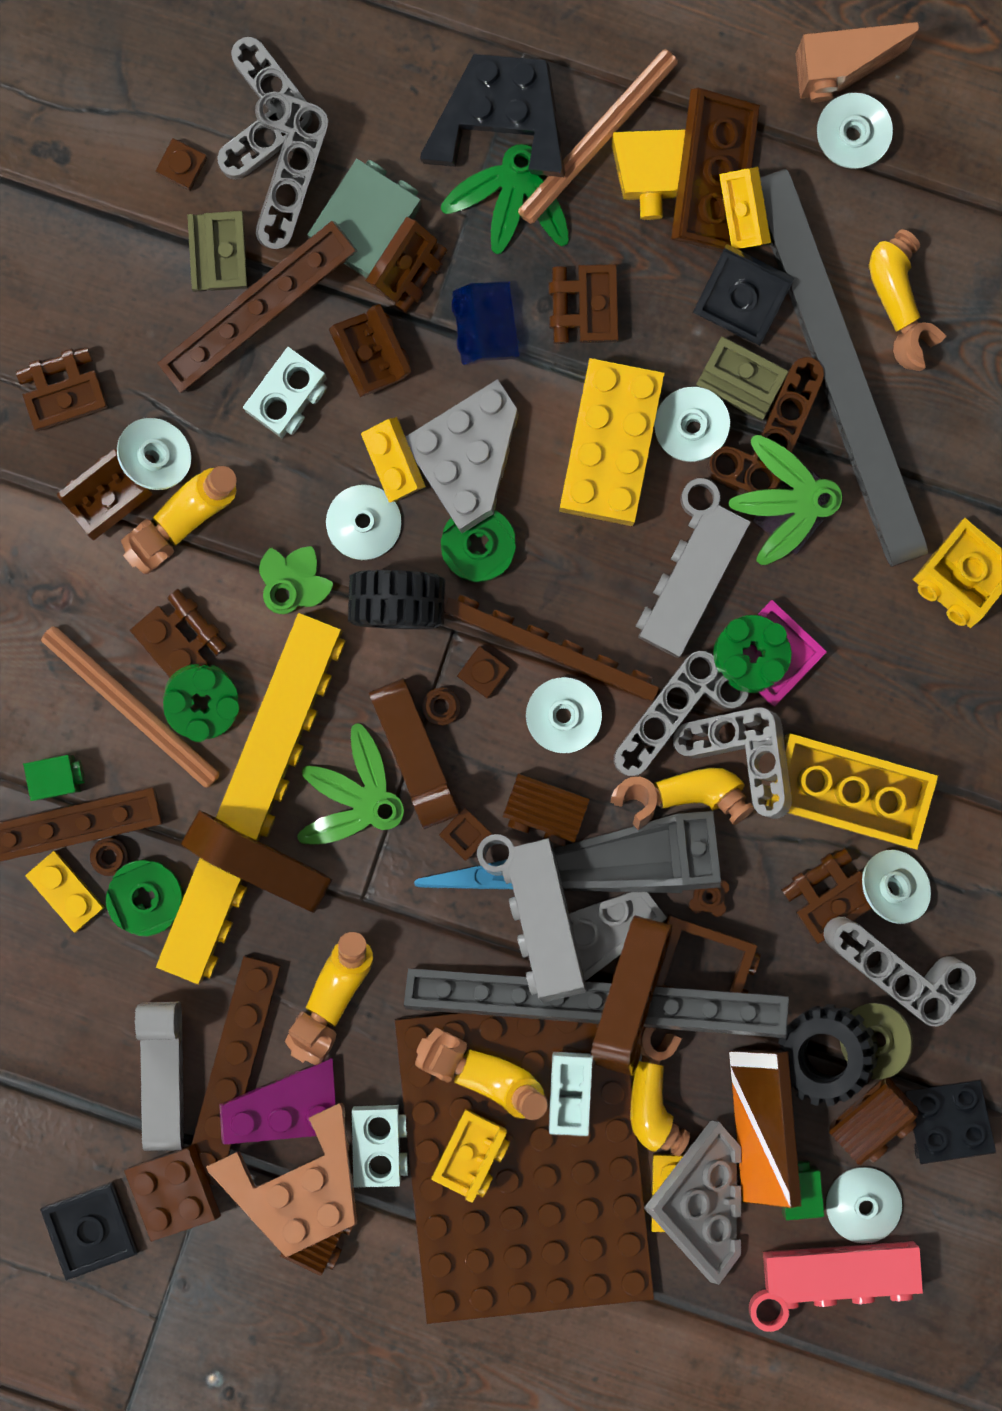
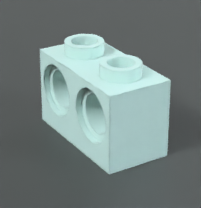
M287 347L245 403L243 409L283 439L287 432L293 435L305 419L301 413L309 402L315 405L325 393L327 386L323 383L327 379L326 375L290 347ZM297 371H304L310 376L309 383L302 389H294L289 385L291 375ZM275 401H281L287 405L286 414L278 420L267 416L268 406Z
M553 1052L549 1134L588 1136L592 1073L591 1054Z
M399 1105L353 1106L354 1188L400 1186L401 1176H408L407 1153H400V1138L407 1137L406 1114L399 1115ZM376 1117L385 1118L390 1124V1132L384 1136H376L371 1132L369 1122ZM375 1156H385L390 1160L392 1168L385 1174H377L372 1170L370 1161Z

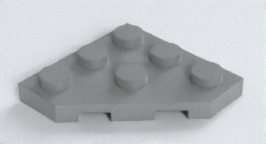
M498 379L405 437L415 462L461 534L494 514L497 503L496 496L500 480L504 475L513 429L516 427L519 416L517 408Z
M710 1121L644 1209L709 1282L719 1285L741 1256V1240L736 1238L737 1217H741V1186L737 1185V1163H741V1146L720 1122Z

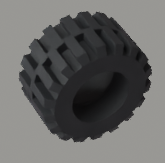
M365 570L355 572L349 575L348 622L356 626L370 628H438L444 625L445 578L434 573L416 571Z
M827 1004L825 1007H812L788 1024L786 1038H779L778 1044L781 1045L777 1051L788 1052L791 1088L794 1087L798 1091L796 1096L801 1100H804L806 1097L810 1098V1104L818 1106L822 1102H826L827 1106L836 1105L839 1101L844 1103L858 1093L871 1079L873 1069L877 1066L878 1058H875V1052L878 1050L877 1042L872 1041L871 1036L874 1033L871 1027L866 1028L862 1022L865 1019L859 1014L856 1017L850 1014L851 1009L846 1007L838 1009L834 1004ZM829 1034L836 1037L844 1045L848 1055V1064L841 1074L825 1075L812 1066L807 1055V1045L814 1035Z

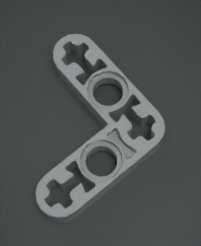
M243 37L233 45L231 51L233 63L259 98L265 95L261 89L263 80L269 76H276L281 79L283 84L280 93L306 101L260 41L252 37ZM245 48L250 52L255 49L257 50L255 57L262 67V70L259 71L254 79L251 77V75L256 74L253 65L248 60L243 63L240 62L243 59L241 51ZM266 63L270 64L269 67L264 68ZM269 99L264 103L269 110L264 114L268 119L273 120L278 117L279 120L282 117L283 106L279 101ZM304 112L301 115L303 120L299 124L303 131H306L311 125L312 112ZM256 120L220 149L218 164L222 173L231 179L246 177L282 149L286 135L282 136L281 132L271 129L276 135L275 142L268 148L259 147L254 140L255 134L260 129L268 127L262 125L259 120ZM248 140L252 150L258 156L252 159L249 152L242 157L243 166L240 169H237L234 165L227 168L226 166L229 164L227 156L232 152L236 156L244 153L246 147L242 143Z
M752 708L687 722L676 730L673 738L674 747L680 754L690 758H703L746 749L754 809L759 814L771 819L781 818L789 812L792 803L782 723L776 713L765 708ZM761 717L769 721V726L763 729V734L756 730L746 731L745 725L751 727L761 724ZM732 723L735 727V736L731 742L723 744L719 738V731L723 725ZM692 734L700 737L708 736L710 742L706 740L696 741L693 747L686 745V740L691 739ZM772 753L776 760L775 767L771 772L764 774L760 771L759 760L764 754ZM763 780H764V781H775V780H778L777 783L770 782V786L765 785V784H762V781H763ZM771 792L779 796V801L773 803V809L765 805V800L771 798Z

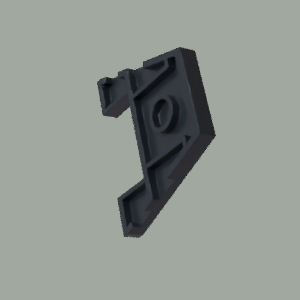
M473 54L421 152L420 160L423 164L456 167L462 131L464 129L534 136L528 167L530 173L564 177L565 167L562 161L561 140L557 129L555 100L550 67L547 61Z

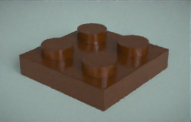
M195 1145L124 1170L151 1242L212 1222L221 1217Z

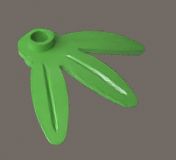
M755 435L751 439V445L761 461L780 480L793 487V490L764 489L737 495L729 500L730 508L750 515L779 516L794 513L771 534L760 549L757 562L761 565H767L781 559L796 548L809 533L817 517H827L834 514L842 503V492L838 485L831 480L819 479L815 481L807 468L783 446L763 436ZM823 493H829V502L825 505H819V496Z
M354 724L351 728V747L354 762L365 785L364 787L350 778L326 768L305 766L302 769L303 777L316 790L338 803L353 807V810L331 814L311 823L298 833L297 837L300 843L325 844L335 842L361 831L370 823L378 829L389 830L401 822L404 814L403 804L396 795L386 792V776L381 755L373 738L362 724ZM388 804L392 807L390 817L381 818L378 815L377 811L380 805Z

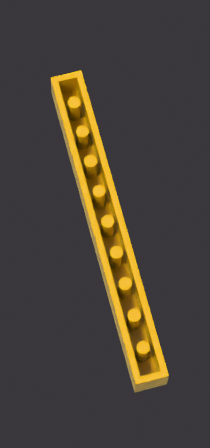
M301 613L297 614L216 816L217 819L236 831L259 841L261 835L268 837L275 820V816L270 815L275 800L282 802L290 782L284 779L289 765L296 767L304 747L298 744L303 730L310 732L318 711L312 709L317 695L324 697L332 675L326 673L332 659L335 661L339 660L346 640L340 638L343 632L341 629ZM199 858L156 968L196 984H200L204 977L209 979L212 977L219 959L213 956L218 941L226 942L233 922L227 920L232 906L240 907L247 890L246 886L241 885L242 879Z

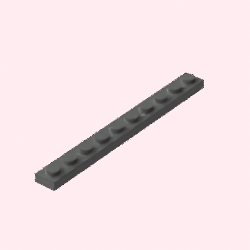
M408 968L404 1007L412 1010L599 1024L611 983L585 982L588 992L543 1003L538 998V994L531 995L527 977ZM656 987L644 1027L786 1038L789 997Z

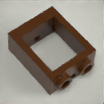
M668 914L665 924L672 925V935L656 987L676 988L664 984L683 930L742 950L743 953L730 992L748 994L749 990L744 989L748 974L754 976L761 954L756 953L757 945Z

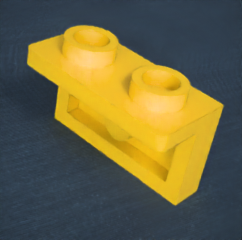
M465 1109L431 1180L465 1196V1200L473 1203L476 1195L484 1197L493 1178L492 1175L488 1174L493 1160L501 1162L510 1144V1141L504 1139L507 1129Z

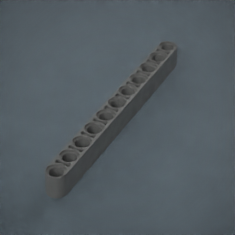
M787 169L761 177L771 239L770 246L779 270L794 277L788 294L811 357L816 359L823 367L824 377L821 384L884 555L891 567L927 555L928 549L793 180Z

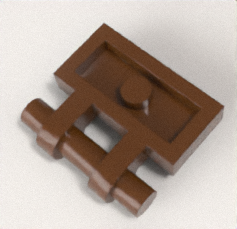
M406 217L365 281L388 300L395 302V306L398 309L407 313L413 303H418L424 295L422 289L431 275L437 274L442 267L440 261L446 254L447 249L437 243V239L417 221Z
M616 264L579 265L578 280L567 281V267H552V282H549V295L553 296V316L549 317L550 329H553L554 344L569 343L568 329L580 328V343L618 342ZM579 294V314L568 315V295Z
M88 347L73 351L71 348L62 351V356L44 362L38 359L29 362V367L16 371L20 385L34 381L37 389L22 394L36 432L108 408L97 373L91 371L81 375L79 369L80 365L92 362ZM67 371L69 379L52 385L48 384L47 376Z
M179 589L167 597L176 608L170 616H167L161 607L157 606L129 630L169 677L179 669L190 664L207 665L208 662L199 653L205 646H208L216 656L227 647L225 642L219 637L220 631L214 624L209 625L196 610L198 605L192 598L187 599ZM184 620L198 634L191 642L177 627Z
M845 848L833 856L830 853L820 859L821 864L804 875L800 872L792 878V883L781 889L789 902L801 894L808 904L797 910L796 913L817 944L825 940L823 936L824 928L832 918L839 916L854 921L872 909L863 892L862 872L858 870L849 877H846L841 870L842 867L853 861ZM831 876L836 885L818 896L812 887Z

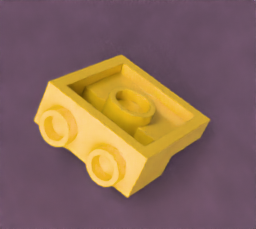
M964 518L912 580L918 584V592L923 598L929 601L937 600L948 609L946 612L947 616L953 623L959 626L966 624L969 628H972L985 616L1002 594V548Z

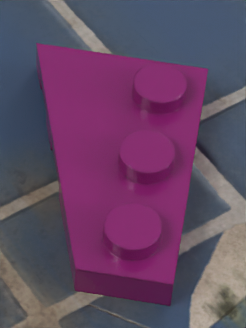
M328 1057L321 1064L310 1066L301 1071L298 1070L283 1079L264 1087L261 1086L220 1104L222 1143L225 1145L317 1136L309 1117L335 1105L333 1058Z

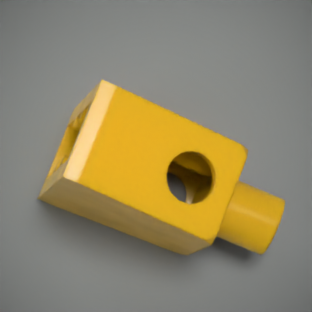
M685 130L613 132L612 149L624 200H640V219L642 220L663 218L662 199L675 198L677 196Z

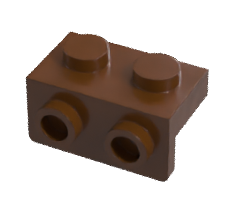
M380 304L372 306L366 313L333 324L329 328V332L360 398L397 384L411 373L409 357L406 351L400 347L393 332L392 320L388 314L384 313Z
M117 449L100 457L92 467L78 478L71 480L57 494L60 501L69 509L93 541L153 495L149 489L136 484L124 473L118 461Z

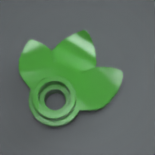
M308 546L297 549L286 558L273 548H269L260 562L259 573L266 584L263 599L266 606L272 612L288 614L298 606L314 607L320 604L331 592L333 582L326 578L315 576L317 572V558L313 547ZM279 589L289 591V599L284 603L276 600L275 595Z

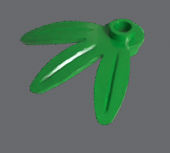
M518 144L510 147L503 156L502 165L487 168L468 177L456 186L441 204V210L444 214L456 213L474 206L488 198L499 188H502L494 208L491 223V248L495 254L503 252L514 234L520 218L518 210L523 204L524 194L528 199L544 182L538 175L531 174L528 170L532 147L528 145ZM518 157H525L528 160V165L523 168L517 167L514 160ZM555 199L537 220L556 244L565 246L569 241L567 224L561 206L557 199Z

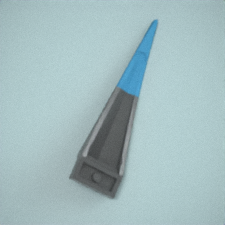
M713 811L674 814L650 821L639 830L633 826L554 848L564 891L682 893L683 890L721 887ZM507 860L489 863V865L500 866ZM481 865L423 877L414 881L415 886L424 888L513 889L512 883H505L503 875H492Z

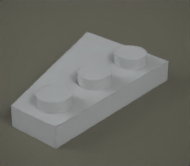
M628 892L569 913L585 981L621 954L634 915L658 922H663L667 919L647 892Z

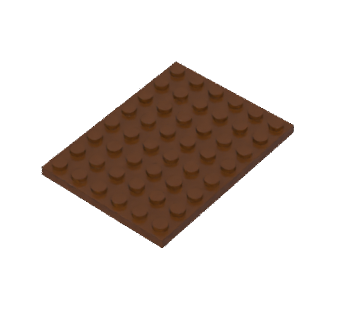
M464 1013L395 1019L427 1324L654 1300L637 1137L633 1133L630 1121L632 1094L630 1075L595 1066L592 1059L588 1136L549 1134L553 1052L591 1054L599 1024ZM435 1028H438L467 1043L464 1056L468 1050H474L498 1057L531 1073L542 1086L544 1097L547 1100L546 1112L536 1120L516 1118L490 1098L454 1083L456 1074L447 1083L416 1067L415 1062L418 1056L416 1050L422 1038H427ZM465 1109L506 1128L507 1134L504 1139L510 1141L501 1162L496 1160L492 1162L488 1174L492 1175L493 1178L484 1197L476 1195L473 1203L465 1200V1196L431 1180Z

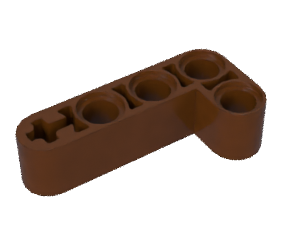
M803 357L794 362L783 381L760 435L765 438L773 436L780 438L784 442L785 449L791 453L823 381V367L816 359ZM805 368L810 370L809 377L813 380H809L803 387L801 394L794 392L801 378L796 372L801 373ZM791 402L797 405L800 412L799 418L792 421L785 419L780 411L781 404ZM721 447L713 453L707 465L708 474L713 481L741 494L758 490L753 487L750 480L751 474L755 471H762L768 475L770 485L767 489H775L780 481L765 466L755 450L752 455H749L733 447ZM721 456L730 457L735 463V472L730 475H723L718 472L715 465L716 459Z
M402 678L369 692L423 829L460 815L405 679Z
M201 810L198 811L181 842L182 846L211 865L312 913H315L333 880L322 872L236 831L226 823Z
M634 915L594 1038L591 1056L595 1066L630 1076L634 1075L642 1049L641 1034L671 940L672 925Z

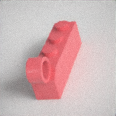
M914 1241L763 1252L766 1289L753 1295L749 1303V1314L753 1323L759 1329L773 1332L781 1329L786 1324L789 1317V1309L798 1308L799 1302L814 1301V1306L828 1307L837 1305V1300L852 1299L854 1304L875 1302V1297L890 1296L891 1301L912 1300L913 1294H923L920 1247ZM773 1299L781 1305L780 1314L773 1321H762L757 1317V1307L762 1301Z

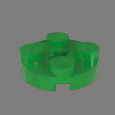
M496 510L493 515L462 534L452 518H450L444 527L441 538L442 557L447 567L459 578L473 583L491 581L502 575L512 563L516 550L514 530L505 516ZM475 534L478 538L485 536L489 540L485 544L487 551L484 554L478 551L472 554L468 550L472 545L469 539L472 535Z
M746 615L734 619L716 639L713 651L714 663L719 673L722 672L723 676L729 680L728 684L733 688L748 693L763 692L778 683L790 666L791 646L787 639L786 630L782 625L762 616ZM750 645H754L757 647V650L761 651L762 657H758L756 663H751L750 657L743 655V649H748Z
M199 664L187 665L176 671L167 681L163 695L164 715L169 725L178 734L188 737L192 741L202 742L206 739L215 738L229 729L239 712L236 686L231 677L218 667L212 665L211 667L206 665L199 666ZM195 694L201 697L210 696L211 699L207 702L208 708L205 710L200 708L193 709L191 707L194 704L192 697Z
M149 860L134 861L124 865L113 876L106 894V907L113 922L121 929L139 936H152L166 930L174 923L183 900V890L175 873L161 862ZM144 887L147 892L153 891L155 898L151 900L152 907L148 909L143 904L137 905L134 898L139 896L138 889Z

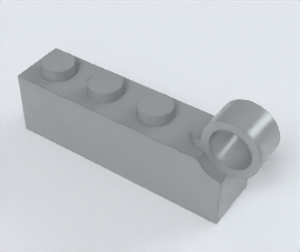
M704 478L690 481L682 491L681 505L684 511L692 516L688 526L693 528L694 531L688 542L680 540L671 557V560L676 562L671 575L663 573L653 592L659 596L653 609L645 607L636 624V627L641 629L638 636L639 639L676 658H679L685 649L750 524V521L719 506L720 493L717 486L712 481ZM702 486L711 492L713 501L708 509L696 510L689 504L688 493L692 488Z
M494 834L487 836L478 846L477 858L480 865L488 873L495 876L503 875L506 884L512 883L515 897L509 898V903L514 921L521 920L524 934L517 937L522 957L529 956L532 971L526 972V977L531 995L538 994V998L545 1003L588 992L553 844L548 838L515 847L503 835ZM496 844L507 846L509 857L504 864L500 866L487 864L486 853L491 846Z

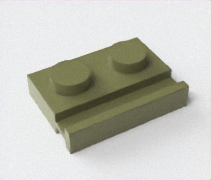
M215 212L202 215L187 214L193 292L201 290L248 289L243 212Z
M721 336L695 387L710 390L725 403L763 421L789 371Z

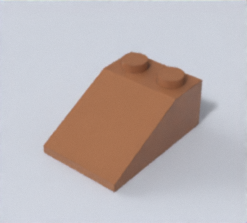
M918 22L803 34L796 52L800 99L810 98L811 102L832 100L833 95H838L907 51L919 31Z

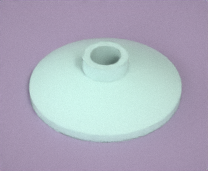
M847 93L833 99L822 111L817 124V138L823 153L835 164L850 169L864 168L876 163L888 150L893 135L892 121L886 108L877 99L863 93ZM850 128H855L859 131L860 137L857 140H851L847 137L846 131Z
M686 387L671 393L660 404L654 423L655 434L661 447L672 457L686 462L702 461L711 457L716 450L725 444L730 431V416L724 402L712 391L701 387ZM693 421L700 423L701 426L698 432L689 433L687 431L689 423Z
M157 418L139 419L128 425L119 437L117 444L119 464L124 473L136 484L147 489L164 490L177 485L188 473L191 465L189 444L184 435L169 422ZM148 454L153 456L156 460V463H151L150 461H148L145 455Z
M356 485L345 489L332 501L327 512L326 528L331 542L342 554L357 560H371L387 553L396 543L401 531V514L396 502L389 503L384 490L371 485ZM365 514L370 517L368 527L360 528L356 525V519L359 515Z
M567 677L551 679L540 685L530 697L526 709V722L532 737L542 747L556 753H571L587 746L597 735L602 720L601 705L593 690L583 682ZM565 708L570 711L571 718L567 723H561L557 720L556 713L559 709Z
M885 850L874 855L867 862L862 876L863 892L871 908L880 917L892 923L906 924L917 920L925 913L930 903L931 887L925 870L916 859L902 851Z
M856 1167L845 1171L832 1183L826 1198V1212L831 1225L842 1237L856 1243H873L889 1235L898 1224L902 1212V1199L898 1187L888 1175L875 1168ZM863 1201H870L873 1205L872 1210L867 1214L859 1211V1205Z

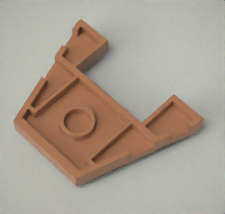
M343 1103L334 1105L309 1117L325 1155L259 1187L255 1186L240 1151L206 1166L210 1175L285 1257L358 1224L353 1179L350 1173L348 1136H346L344 1120L346 1116Z

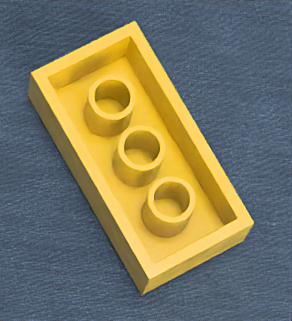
M589 358L559 512L628 526L634 525L664 377L663 372Z
M794 734L785 735L784 744L792 797L788 814L910 849H918L936 786L937 775ZM771 792V798L767 800L766 806L773 809V803L779 801V796Z

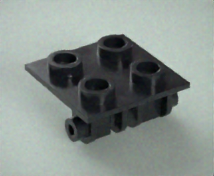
M980 1080L905 1091L907 1098L918 1108L917 1118L914 1119L917 1125L913 1129L916 1142L914 1144L916 1159L920 1161V1165L996 1153Z

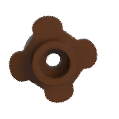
M721 879L720 888L694 890L693 899L689 901L690 909L694 913L707 911L716 917L723 915L726 912L724 899L725 894L729 892V884ZM707 893H712L713 898L711 900L706 899Z

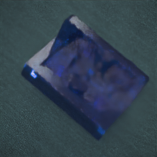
M510 282L470 283L454 290L452 293V312L456 317L458 332L457 349L461 354L462 364L470 365L478 361L509 360L519 357Z

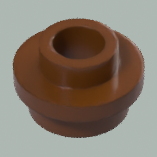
M443 687L435 688L428 692L423 700V713L431 723L447 725L457 718L460 712V701L452 690ZM439 699H444L449 704V709L444 714H439L434 709V704Z
M102 839L91 849L90 862L94 870L99 874L113 876L128 863V851L125 845L117 839ZM106 850L115 852L116 861L113 864H107L104 861L103 854Z

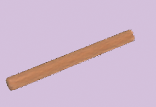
M664 49L563 159L565 176H548L519 208L518 213L525 221L532 224L540 217L613 136V132H616L677 65L678 60L670 51Z
M52 626L44 633L41 638L42 643L203 787H210L218 779L220 774L212 765L61 630Z

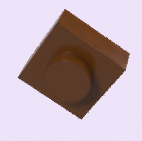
M172 138L155 172L157 175L191 191L207 160V156Z
M478 646L457 677L488 699L510 668Z
M466 808L439 834L465 861L478 849L479 844L484 838L492 835Z

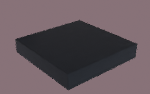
M726 244L693 313L760 346L793 283L794 277Z
M113 1181L46 1205L40 1209L66 1281L139 1253Z

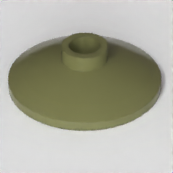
M882 1003L864 1004L850 1012L855 1017L859 1014L865 1019L862 1023L866 1028L871 1027L874 1033L871 1036L873 1042H877L878 1033H882L886 1038L884 1046L877 1042L878 1050L875 1052V1058H878L877 1066L873 1069L871 1079H885L899 1073L907 1065L913 1049L911 1029L905 1018L894 1008ZM840 1041L842 1054L848 1063L847 1051Z

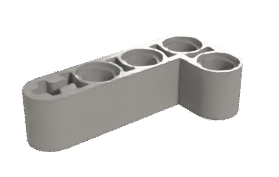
M273 91L266 93L258 100L255 114L262 125L285 133L286 137L256 226V236L261 245L266 248L279 249L287 245L292 237L327 130L328 119L324 110L317 105ZM269 99H276L283 106V115L277 121L270 120L264 115L263 105ZM304 112H312L318 117L319 128L315 133H306L300 127V117ZM294 148L303 150L307 155V164L302 170H295L288 164V154ZM283 184L291 186L296 194L294 203L288 207L280 205L276 200V191ZM270 207L278 212L291 214L289 221L284 217L281 218L278 229L284 232L283 237L275 238L273 243L268 241L269 234L264 232L265 226H272L277 216L274 214L269 215Z
M697 651L690 654L616 749L613 760L615 768L626 776L641 774L703 694L724 709H732L741 706L746 701L748 692L740 691V696L735 702L725 701L721 697L720 688L725 681L729 680L723 676L722 672L719 673L713 655L706 651ZM696 658H702L709 663L710 673L705 679H697L690 672V664ZM673 688L683 690L687 696V703L680 710L671 708L667 703V694ZM650 718H657L664 725V733L657 740L649 739L644 733V724ZM636 734L644 744L652 746L653 750L649 754L643 748L637 756L638 761L641 762L639 767L630 766L626 769L623 766L625 759L621 755L623 751L630 753L637 747L639 743L632 741Z
M838 916L832 918L824 928L823 936L830 948L910 1013L929 1026L937 1027L946 1023L971 993L976 984L974 970L953 956L940 958L923 978L852 920ZM843 931H846L851 938L859 943L855 948L844 942L840 937ZM879 951V963L875 967L867 968L866 963L869 955ZM959 968L960 977L958 981L951 985L948 984L949 973L953 969ZM902 975H908L907 986L901 991H896L895 983L897 979ZM931 998H936L937 1004L935 1009L931 1013L924 1014L925 1003Z
M142 1002L136 1007L135 1032L136 1039L140 1040L143 1151L181 1150L184 1145L181 1002Z

